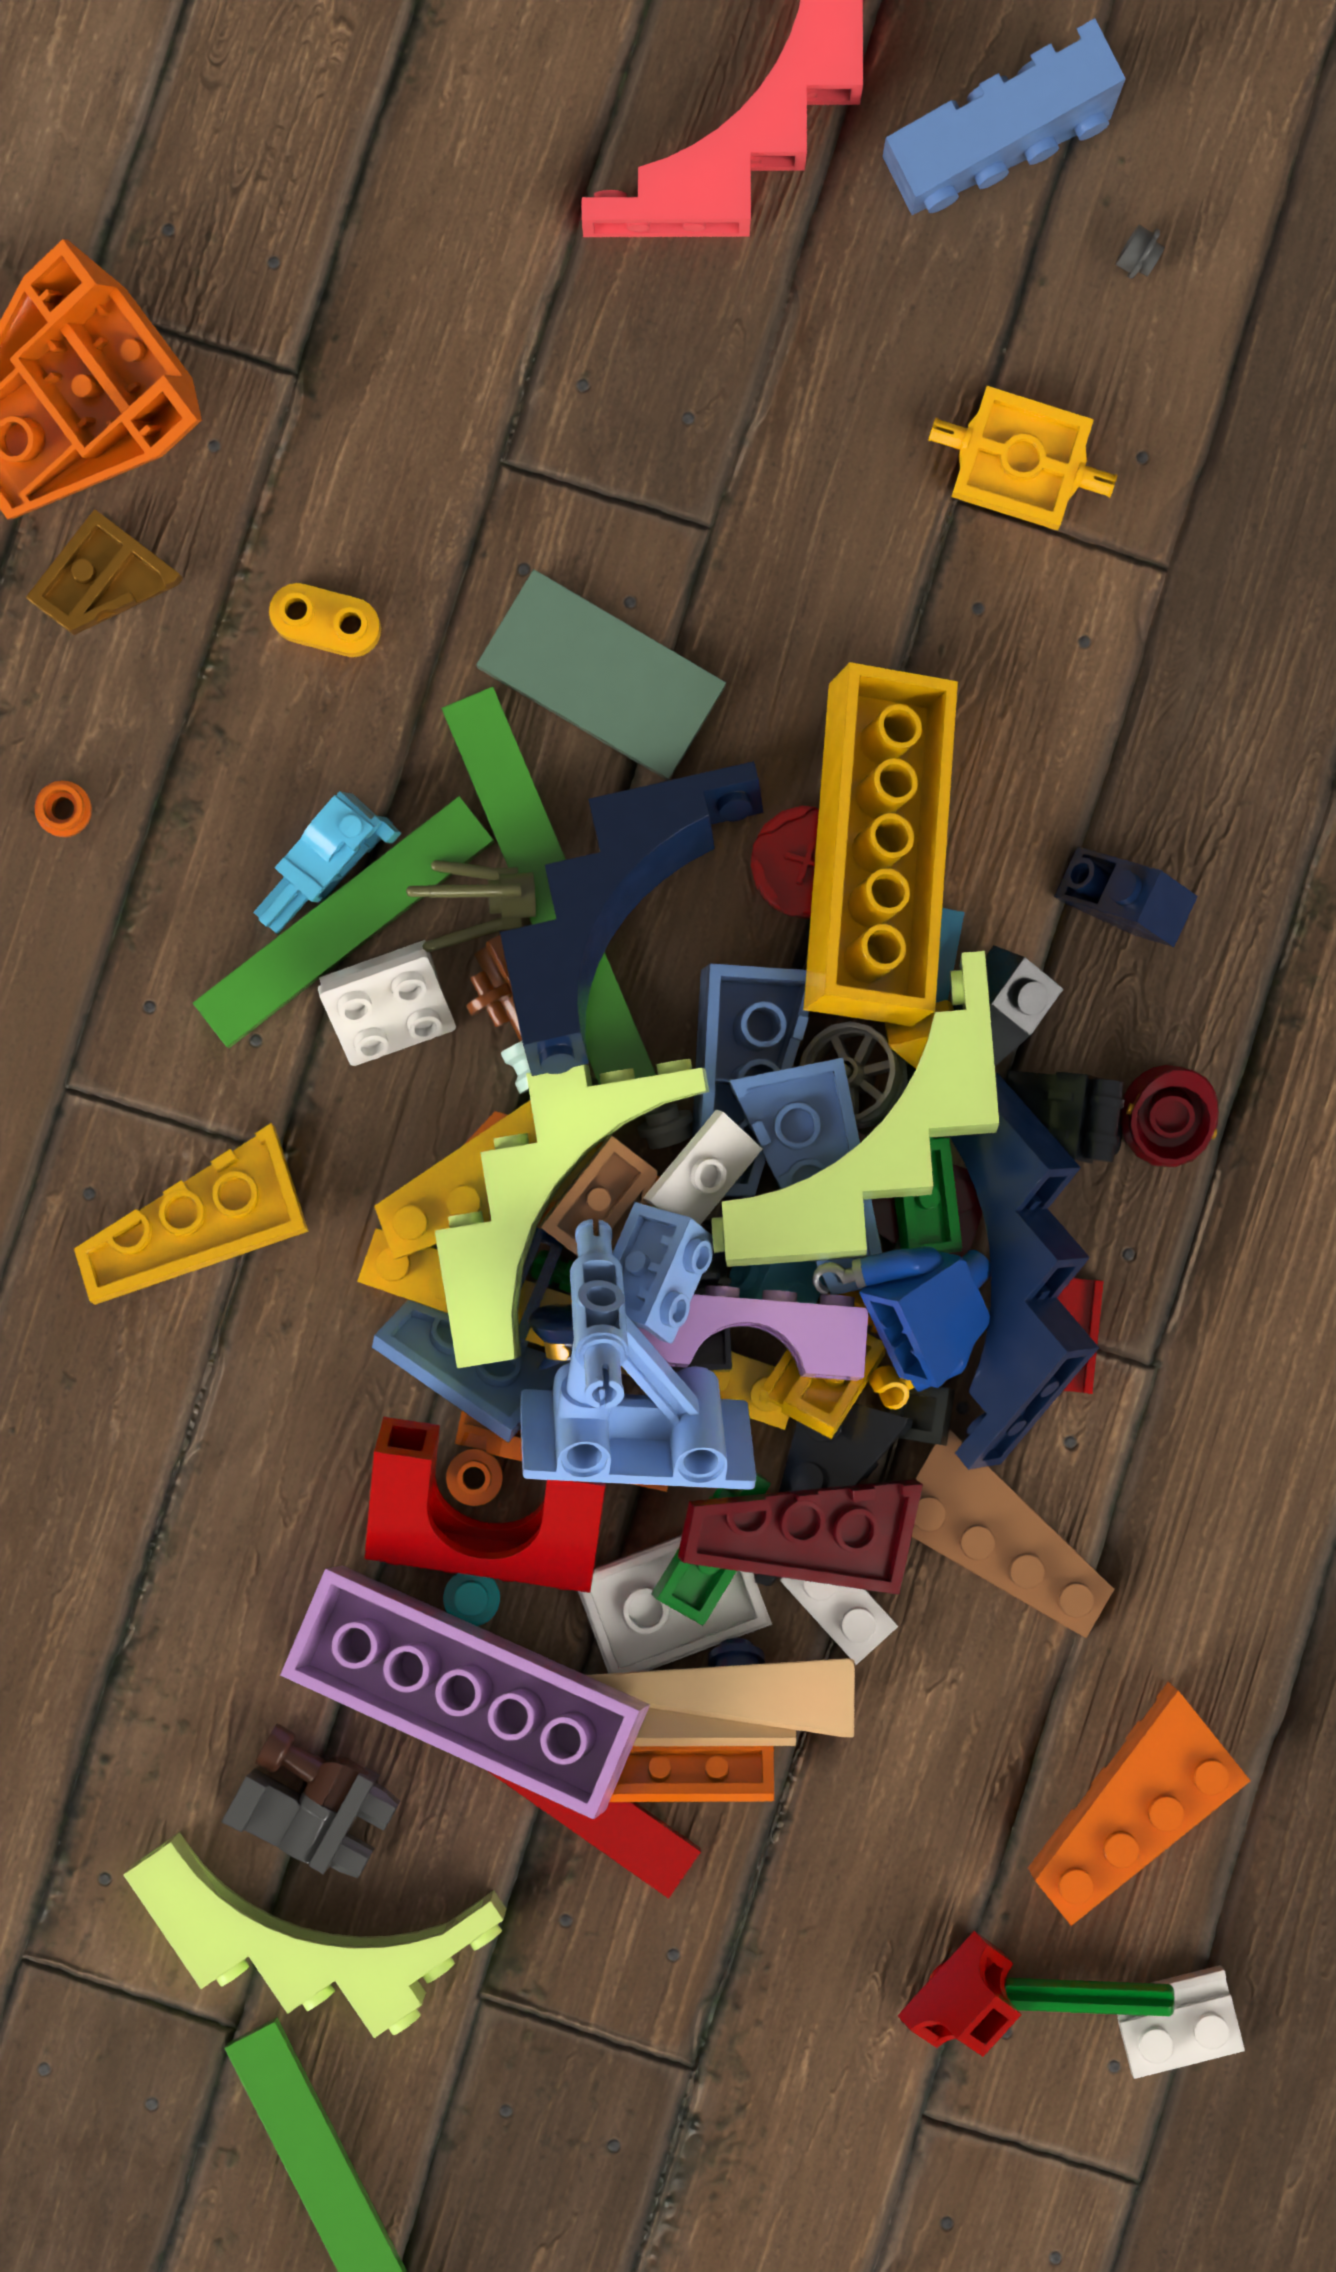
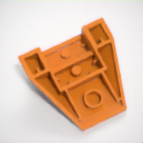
M62 239L24 275L0 320V510L7 519H15L163 457L202 421L193 378L128 290L67 239Z

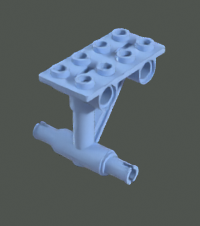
M593 1219L581 1222L575 1230L578 1258L573 1262L570 1269L574 1335L571 1361L557 1370L552 1390L524 1389L521 1391L520 1419L523 1477L539 1480L753 1489L756 1482V1470L748 1403L744 1400L720 1399L719 1380L715 1373L707 1368L694 1366L677 1372L672 1369L626 1315L622 1265L612 1255V1228L607 1222L598 1220L599 1236H594ZM621 1366L647 1395L624 1394Z

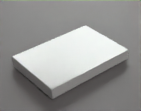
M682 1535L595 1567L591 1592H578L608 1673L640 1672L652 1670L716 1646L724 1640L737 1638L772 1625L759 1587L755 1583L754 1574L742 1571L736 1572L703 1626L656 1600L651 1595L679 1549Z

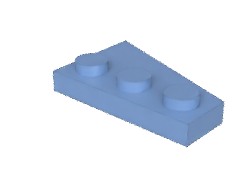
M407 1300L374 1335L372 1348L508 1443L521 1429V1391L524 1389L552 1390L557 1370L571 1361L567 1360L552 1367L539 1370L537 1368L546 1356V1353L527 1347L529 1341L520 1338L521 1356L516 1359L457 1368L448 1313L411 1300Z

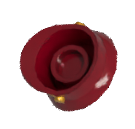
M1162 1065L1143 1072L1128 1087L1123 1097L1124 1107L1121 1109L1120 1126L1125 1142L1140 1159L1153 1166L1175 1168L1192 1162L1206 1150L1211 1139L1214 1140L1216 1138L1219 1118L1217 1095L1208 1079L1200 1073L1184 1067Z

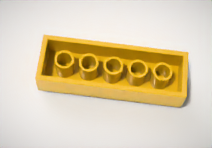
M849 662L829 683L803 1010L911 1027L935 1012L958 681Z

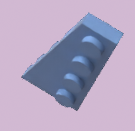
M843 1058L728 1080L759 1146L763 1148L764 1157L780 1189L815 1175L837 1162L860 1144ZM865 1199L863 1203L867 1256L882 1253L872 1200ZM859 1258L818 1260L814 1262L817 1268L824 1263L834 1262L847 1269L852 1268V1260ZM827 1272L821 1275L826 1287L829 1289L830 1295L863 1289L858 1288L856 1282L842 1284L840 1277L835 1273Z

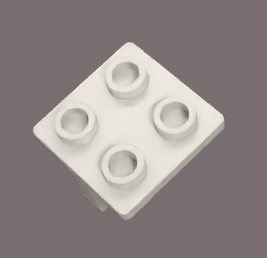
M425 940L319 977L321 983L318 987L320 999L350 1065L357 1066L431 1040L456 1029L430 952H426L422 947L426 942Z

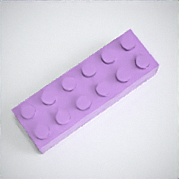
M343 1565L324 1570L280 1676L592 1819L606 1811L650 1704Z

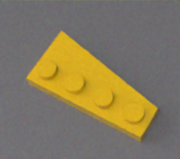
M272 1123L268 1124L254 1133L256 1135L254 1138L233 1151L229 1149L210 1161L212 1163L210 1166L186 1181L181 1180L163 1191L164 1195L139 1211L137 1209L133 1210L75 1247L74 1252L89 1301L96 1305L309 1232L276 1127Z

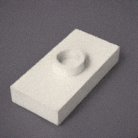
M715 1110L643 1199L652 1207L691 1217L701 1225L763 1148L724 1112Z

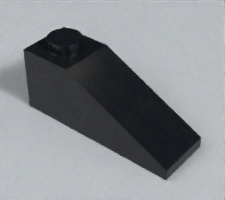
M993 945L985 958L994 1065L996 1066L1033 1033L1063 991V988L1026 957ZM953 1005L954 1011L963 1010V1005ZM910 1064L907 1066L908 1083L916 1071Z

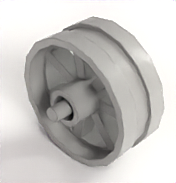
M851 1021L830 1025L814 1036L803 1051L799 1066L822 1062L831 1048L834 1047L838 1057L844 1060L857 1129L876 1126L890 1112L896 1100H899L907 1086L906 1061L890 1048L886 1036L869 1025ZM865 1036L855 1058L852 1059L843 1040L850 1037ZM878 1041L888 1054V1060L865 1066ZM890 1072L886 1089L882 1093L874 1087L875 1076ZM868 1093L877 1102L859 1114V1094Z

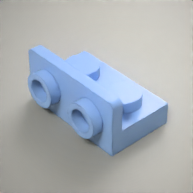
M634 1202L612 1253L622 1265L625 1312L636 1327L647 1330L660 1341L672 1343L679 1327L684 1324L688 1317L690 1302L700 1278L710 1266L713 1256V1237L691 1217Z

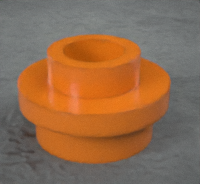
M52 782L45 786L36 798V819L39 825L51 835L57 837L74 836L80 833L91 819V800L86 791L73 782ZM63 800H70L74 806L72 815L64 820L58 819L55 814L57 804Z
M468 1449L459 1453L450 1462L446 1472V1483L450 1493L456 1500L465 1505L480 1506L490 1502L499 1493L503 1483V1471L500 1463L492 1454L486 1453L485 1450ZM470 1467L481 1469L485 1475L484 1484L479 1488L467 1486L464 1482L466 1469Z

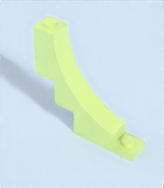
M985 951L961 953L960 970L950 971V990L952 1005H963V1010L935 1012L927 1044L907 1087L883 1121L859 1145L837 1162L793 1185L755 1197L722 1201L723 1217L712 1218V1237L714 1253L725 1252L727 1267L866 1257L867 1242L863 1200L932 1195L933 1176L929 1137L997 1132L999 1113Z

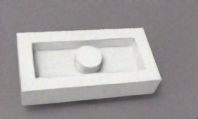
M779 1578L783 1585L850 1659L854 1660L856 1665L898 1628L894 1620L866 1590Z

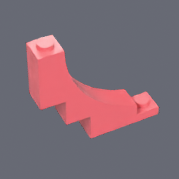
M800 0L799 10L790 36L776 64L758 90L741 109L718 129L695 144L667 158L638 167V197H627L625 192L619 190H602L594 193V197H582L583 237H750L751 171H805L807 156V105H860L863 89V0Z

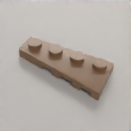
M949 1429L947 1446L933 1444L913 1478L921 1482L923 1486L912 1537L1077 1634L1087 1638L1112 1595L1114 1588L988 1466L968 1470L955 1454L963 1442Z

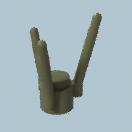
M435 860L431 863V868L434 871L488 879V885L409 886L406 889V893L410 897H488L490 914H501L500 918L426 941L422 946L426 952L454 946L498 931L522 927L521 918L536 917L533 872L518 873V867L494 868Z

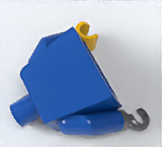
M930 1246L896 1249L852 1260V1268L847 1269L834 1262L824 1263L818 1266L812 1277L813 1285L821 1294L829 1292V1289L819 1280L820 1276L827 1272L837 1274L842 1284L856 1282L858 1288H863L859 1293L894 1366H881L875 1369L869 1377V1383L873 1391L879 1393L883 1405L889 1409L896 1410L902 1408L909 1399V1390L913 1388L918 1392L929 1387L939 1388L946 1380L961 1374L967 1366L975 1342L990 1322V1314L979 1288L991 1277V1263L982 1253L976 1250H969L961 1257L937 1251Z

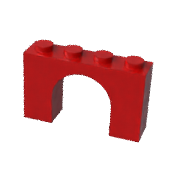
M383 1417L373 1456L364 1559L386 1562L391 1565H406L440 1570L451 1574L460 1573L487 1577L505 1582H520L554 1587L559 1590L591 1592L606 1483L547 1480L545 1499L530 1515L508 1523L478 1521L455 1510L448 1504L438 1489L435 1472L440 1425Z

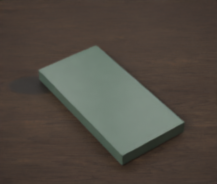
M534 569L476 664L477 669L667 781L672 778L726 687V682Z

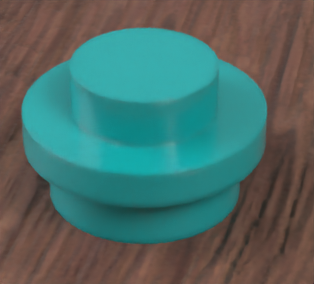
M457 1573L449 1580L445 1587L443 1595L444 1607L447 1613L475 1626H480L488 1622L497 1612L500 1604V1590L493 1578Z

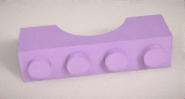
M705 1286V1295H693L688 1317L684 1324L679 1327L672 1343L660 1341L647 1330L638 1328L671 1367L687 1368L700 1345L716 1332L731 1327L746 1326L766 1331L780 1340L793 1356L800 1377L858 1381L864 1378L868 1310L867 1308L854 1307L855 1298L851 1296L820 1295V1304L797 1302L796 1292L763 1290L762 1300L739 1298L740 1288Z

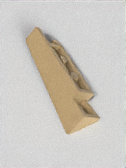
M850 1658L586 1675L650 1704L633 1746H796V1730L839 1737H854L855 1663Z

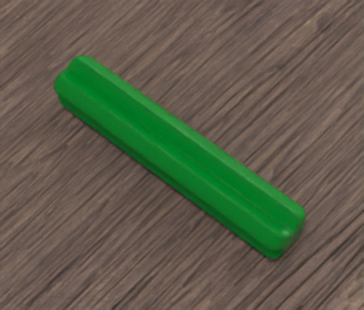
M1008 1978L1005 1982L1008 1999L1017 2010L1169 2017L1173 2015L1175 2010V1991L1170 1984Z

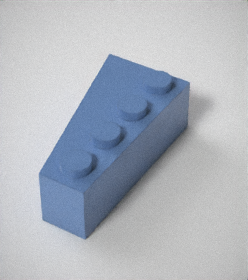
M1095 18L1078 27L1077 31L1080 39L1063 50L1055 51L1050 43L1031 54L1032 60L1025 64L1018 71L1017 76L1008 80L1007 76H1000L998 73L980 83V86L967 96L968 104L959 108L956 101L950 100L886 137L882 157L911 215L926 208L929 213L941 211L959 198L957 193L976 184L979 189L988 188L1004 179L1009 174V168L1025 160L1030 165L1042 162L1058 151V144L1075 136H1078L1081 141L1086 140L1107 128L1109 125L1108 120L1112 117L1126 78Z
M709 964L701 969L696 1068L706 1069L709 1092L694 1096L692 1138L715 1110H719L731 1118L758 1144L728 1080L793 1067L800 1041L803 1039L809 1020V1011L803 1010L806 970ZM762 1151L729 1189L725 1197L745 1198L755 1196L766 1161Z

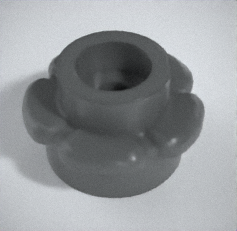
M1141 225L1136 227L1115 265L1128 272V278L1133 279L1138 272L1146 277L1151 273L1165 248L1156 242L1160 235V230L1156 228L1152 233Z

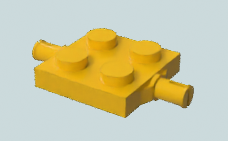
M990 386L986 387L979 411L967 428L935 417L928 439L930 442L934 441L960 450V471L951 497L1057 531L1061 525L1067 503L1078 487L1110 498L1118 476L1117 474L1086 466V443L1094 419Z

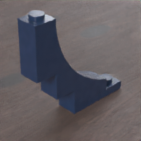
M754 761L588 799L600 852L545 864L556 919L500 932L521 1038L532 1076L546 1073L561 1074L573 1067L589 1064L585 1039L587 1004L598 964L611 938L630 912L664 879L689 862L715 849L712 824L725 821H739L747 816L764 813L759 778Z
M995 1073L999 1113L997 1132L949 1136L963 1159L977 1192L989 1242L992 1276L990 1322L979 1366L968 1391L985 1413L977 1417L967 1428L969 1436L955 1452L968 1470L1001 1464L1099 1349V1346L1057 1298L1090 1257L1048 1209L1081 1167L998 1073Z

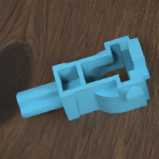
M339 791L311 821L300 840L275 866V869L284 877L253 913L259 917L258 920L262 924L270 927L276 934H279L308 900L311 902H323L366 852L369 853L381 839L386 843L393 844L401 835V832L387 817L374 814L354 794Z

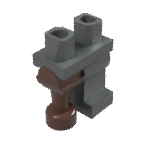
M277 1723L262 1747L255 1764L270 1772H276L281 1765L307 1782L302 1794L255 1768L245 1777L221 1822L240 1832L245 1830L278 1847L291 1857L309 1864V1867L322 1874L331 1867L338 1872L358 1878L375 1848L349 1834L357 1816L384 1831L401 1801L386 1788L376 1783L380 1774L367 1767L363 1768L346 1757L338 1756L326 1760L294 1746L295 1733Z

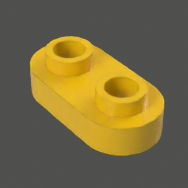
M293 583L279 589L270 602L269 616L274 628L284 639L294 643L347 657H359L373 650L381 636V623L376 611L369 603L356 597L302 583ZM295 602H302L307 605L305 616L298 620L290 619L287 616L289 606ZM350 616L361 620V627L354 634H346L341 630L342 622Z

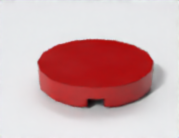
M802 805L781 811L764 824L753 844L750 869L755 887L769 906L788 917L811 918L819 815L817 807Z

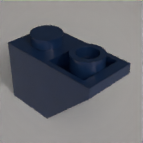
M1077 847L1054 897L1132 935L1175 947L1198 896L1162 870Z

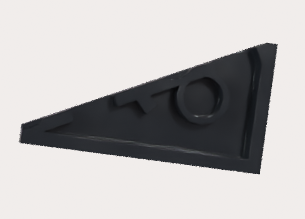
M854 1403L832 1439L797 1421L779 1492L858 1485L861 1480L867 1479L878 1467L879 1464L877 1462L898 1437L908 1432L912 1426L913 1419ZM757 1574L755 1583L771 1586L778 1577Z

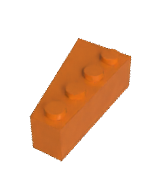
M1169 1682L1166 1683L1157 1695L1156 1702L1144 1718L1138 1721L1125 1738L1126 1742L1107 1767L1102 1768L1092 1781L1091 1788L1077 1807L1069 1812L1028 1867L1036 1883L1071 1926L1251 1781L1179 1690Z

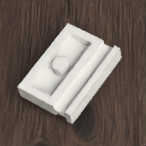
M1221 1965L1151 1982L1173 1986L1175 1991V2010L1173 2015L1169 2017L1117 2014L1126 2055L1134 2079L1245 2051L1233 2001L1226 1982L1225 1970Z

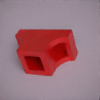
M974 1930L953 1955L932 1972L929 1981L897 2016L910 2031L936 2048L949 2040L957 2039L984 2057L1022 2015L1008 1999L1005 1989L1007 1974L1014 1963L998 1947Z

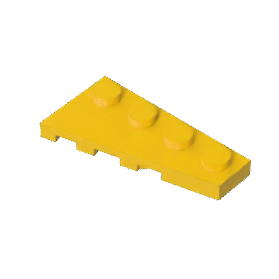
M530 1100L374 1206L393 1260L437 1245L435 1230L450 1228L449 1216L482 1211L484 1222L491 1221L480 1152L495 1150L494 1138L528 1133L529 1144L537 1143ZM596 1147L585 1156L564 1180L551 1202L559 1200L597 1151Z

